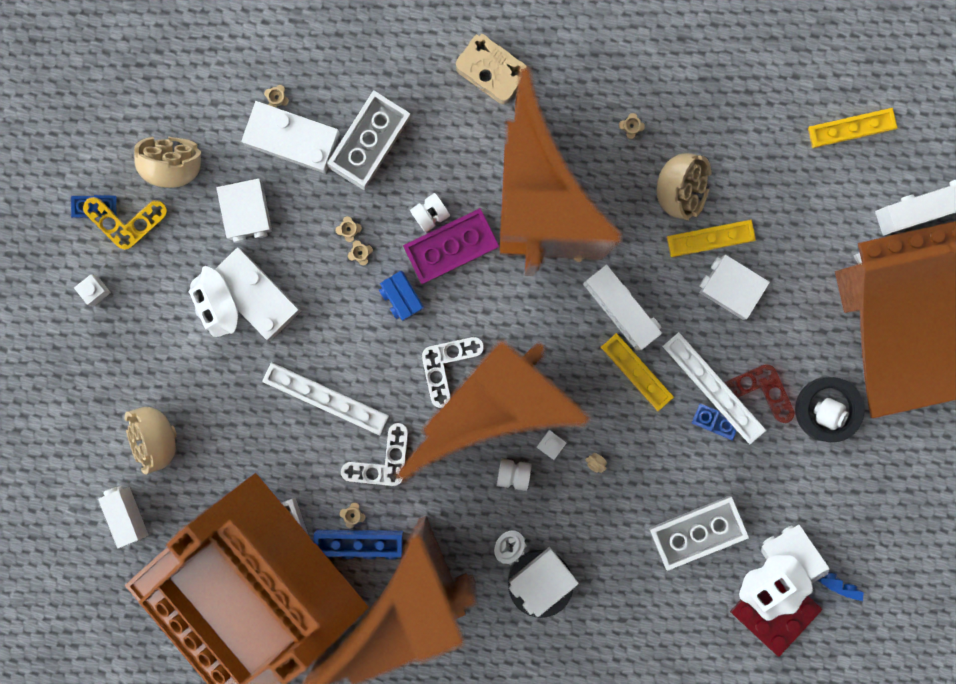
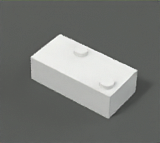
M373 90L327 163L328 168L365 190L410 119V113Z
M255 101L241 142L247 147L326 174L328 170L327 163L334 153L340 133L338 129Z
M956 180L949 182V187L914 197V194L901 198L902 202L875 211L882 235L884 236L956 213Z
M237 247L215 269L225 279L237 310L266 340L271 341L301 312L242 249Z
M605 265L583 283L636 351L642 350L662 334L659 330L661 325L654 317L652 319L649 318L627 287L620 282L608 265Z
M731 496L649 528L667 571L749 538Z

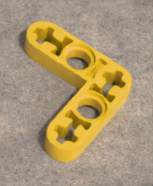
M90 197L84 202L83 206L84 213L117 247L124 250L131 248L165 217L167 212L166 206L162 201L153 200L129 222L124 224L99 198ZM88 203H98L99 205L97 209L101 213H103L104 210L107 213L102 215V217L98 221L96 218L99 215L95 211H88L90 207ZM153 205L156 207L160 205L162 207V214H154L151 217L154 222L151 223L149 218L143 215V213L147 212L149 215L153 211ZM110 217L114 219L115 227L106 229L103 226L105 218ZM144 219L147 222L146 229L137 230L134 226L135 221ZM119 226H121L123 229L120 230V233L123 236L128 234L130 236V243L124 242L121 244L120 236L117 233L115 236L111 234L116 232Z

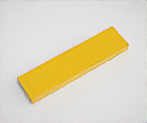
M893 108L808 127L812 148L898 129Z
M752 219L667 236L671 258L756 241Z
M617 333L600 347L657 412L674 398Z

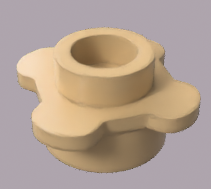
M278 85L265 91L264 95L269 101V106L277 108V106H286L289 103V99L284 93V86Z
M631 113L625 121L619 123V128L626 132L627 138L633 139L635 134L644 130L645 125L641 123L635 113Z
M347 216L344 217L340 226L336 227V233L344 236L347 242L354 241V236L361 232L362 228L360 224H355L352 218Z
M360 241L353 242L351 252L348 253V258L351 261H358L360 265H366L368 263V256L373 252V249L370 245L365 246Z
M593 453L585 459L592 471L602 473L606 470L607 461L599 454Z
M352 503L349 508L340 511V516L344 519L348 528H353L355 524L365 520V514L361 513L357 503Z

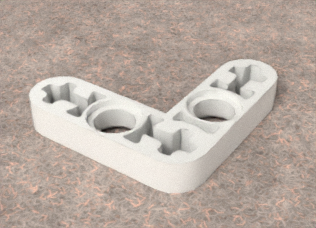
M472 337L429 346L423 351L422 360L431 401L434 406L442 408L450 399L444 363L479 356L483 351V343L479 338ZM471 341L480 344L477 353L468 350L466 351L467 356H462L460 343L464 342V347L470 346ZM451 345H455L459 349V354L455 358L447 355V348ZM429 350L438 353V357L435 358V364L440 363L441 368L428 370L427 365L432 366L431 360L426 359ZM433 371L442 373L443 378L440 383H433L431 381L430 375ZM445 384V389H441L442 395L447 396V399L444 400V404H440L439 401H435L438 392L437 390L432 391V386L439 387Z
M395 423L389 428L385 465L348 462L341 468L343 479L349 482L388 486L400 484L402 481L399 478L392 482V479L388 477V474L392 473L393 466L388 467V463H401L402 466L405 464L408 429L401 423ZM397 427H401V431H404V435H401L399 438V442H404V446L398 444L390 445L391 441L395 442L396 435L392 434V430H396ZM393 448L401 450L402 458L395 461L390 457V451ZM351 465L353 470L360 471V466H364L362 472L363 479H359L360 474H353L352 478H350L349 474L345 473V469H349ZM373 467L378 470L379 475L377 479L371 480L367 477L366 472L369 468ZM400 467L396 468V473L400 470Z

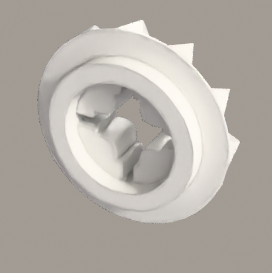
M508 531L502 534L494 548L497 560L509 565L514 561L519 562L518 558L524 555L523 550L527 547L525 538L517 531ZM509 543L513 545V547H512V548H513V552H512V553L509 551V550H510V547H509L510 545H509Z

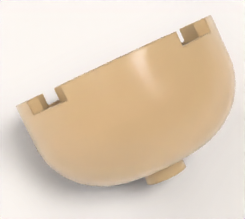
M149 137L139 141L134 147L135 167L138 174L152 185L164 188L181 187L190 183L198 175L201 167V151L197 149L196 143L187 139L168 137V140H154V137ZM172 141H177V142H180V143L183 144V145H177V146H175L174 152H173V142H172Z
M683 153L674 156L664 165L657 182V198L660 206L667 214L684 220H689L692 216L697 217L700 214L709 189H706L708 175H712L711 166L706 157ZM692 192L701 193V194L704 193V196H703L702 200H701L699 203H698V196L695 195V194H692Z
M141 407L127 411L125 413V420L129 421L128 430H126L127 438L135 461L143 465L141 471L144 474H149L168 466L176 450L175 438L177 435L174 426L170 425L168 419L161 411L152 407ZM143 440V443L137 446L136 441Z

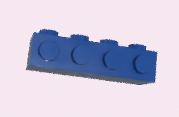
M316 530L314 533V543H316L328 559L333 558V556H341L342 559H354L355 557L376 559V557H385L388 560H395L398 557H402L403 531Z

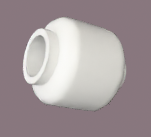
M826 398L822 403L818 402L814 409L817 423L832 430H836L838 427L842 428L849 414L844 404L830 398Z

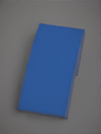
M71 196V218H89L84 213L83 206L84 202L90 197L99 198L117 216L116 196ZM88 203L90 206L88 211H95L99 215L97 218H101L102 215L107 213L105 210L101 213L97 209L98 203Z
M699 404L692 424L733 441L737 430L718 410Z
M828 573L817 580L825 587L842 596L863 601L864 592L857 589V585L844 584L843 587V580L836 578L837 574Z

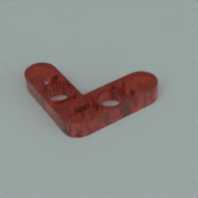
M768 364L760 365L724 382L728 388H732L735 386L732 382L736 381V387L740 393L737 394V390L732 392L737 398L761 388L776 421L789 423L794 418V409L773 366ZM762 369L770 370L769 379L760 378L758 379L760 384L757 385L756 378L752 373L755 372V376L763 373ZM743 377L751 379L752 385L749 389L742 388L740 382ZM774 387L780 390V397L777 400H773L769 396V391ZM783 400L785 401V404L781 405L784 410L789 411V413L786 414V419L784 417H779L781 409L779 406L774 407L773 404L780 403Z

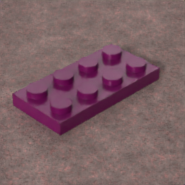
M481 208L403 245L421 285L499 248V245Z

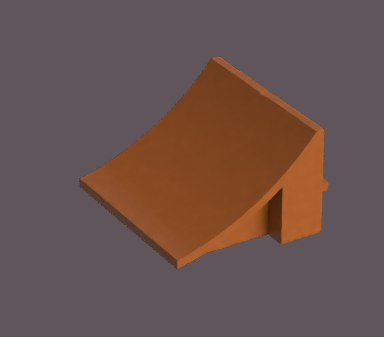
M520 68L515 100L514 121L507 120L499 255L526 256L525 276H534L536 271H539L544 257L602 260L620 243V232L594 207L571 176L545 126L533 90L530 68Z
M956 221L857 243L862 263L835 271L844 313L860 310L863 368L870 418L956 400Z
M501 340L421 430L428 438L395 475L403 481L432 461L490 437L531 428L584 425L589 417L533 368L546 356L543 353L546 348L540 342L533 345L523 357H520Z
M256 472L188 523L166 544L167 548L125 584V587L207 684H287L305 671L369 608Z
M427 516L418 519L406 552L380 596L344 636L317 658L303 684H335L347 678L350 679L351 684H360L415 660L421 663L464 645V637L456 619L466 615V607L476 604V581L473 574L468 576L467 573L455 577V581H453Z

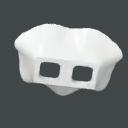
M205 266L202 268L201 274L190 285L189 293L195 304V313L201 318L205 329L209 330L213 337L232 334L236 330L238 320L236 304L225 279L212 268ZM201 289L205 298L201 303H199V295L196 292ZM208 309L213 316L212 322L204 315V312Z
M777 555L768 558L763 567L746 574L739 596L742 601L749 603L756 609L760 616L770 621L782 614L795 613L805 597L812 593L813 587L804 568L795 557ZM780 578H784L791 587L785 593H781L774 585V582ZM762 590H767L773 598V601L768 605H764L757 596Z

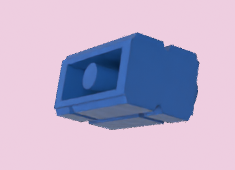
M402 270L380 283L382 288L379 292L385 301L390 300L393 305L390 310L396 320L400 318L402 321H405L425 309Z

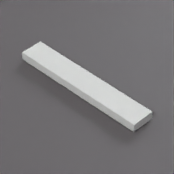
M679 332L662 346L749 445L766 431Z
M271 362L262 381L377 435H381L389 417L387 414Z

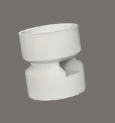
M435 193L425 199V204L419 203L410 209V212L425 233L435 227V222L441 223L450 217L449 212ZM431 207L436 212L433 216L427 211Z
M501 458L497 486L509 488L510 485H513L517 490L527 491L532 464L519 462L515 465L513 460Z

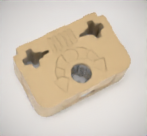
M476 34L456 61V70L462 77L500 104H507L517 92L519 76L515 75L513 77L512 71L515 72L520 70V68H527L523 62L513 57L484 34L480 36ZM477 45L480 47L485 45V51L482 49L477 51ZM488 74L490 80L483 82L481 75L485 76Z

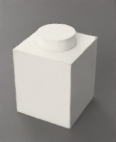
M92 274L74 287L85 303L91 306L97 305L111 293L101 279Z

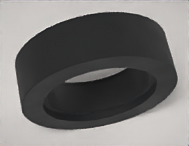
M823 377L811 381L801 390L795 404L796 419L801 429L813 439L823 442H841L850 438L858 431L864 419L865 407L861 394L855 386L841 378ZM827 388L841 392L849 404V416L844 426L833 431H825L817 427L811 419L809 410L813 397L819 391Z
M533 550L518 558L519 562H514L508 575V590L513 603L523 613L532 617L537 616L534 613L530 615L523 606L524 600L520 596L516 598L510 591L509 587L511 584L509 579L545 550ZM557 555L559 559L563 562V564L567 567V569L570 571L567 563L559 555ZM573 589L537 618L550 617L563 610L572 597Z

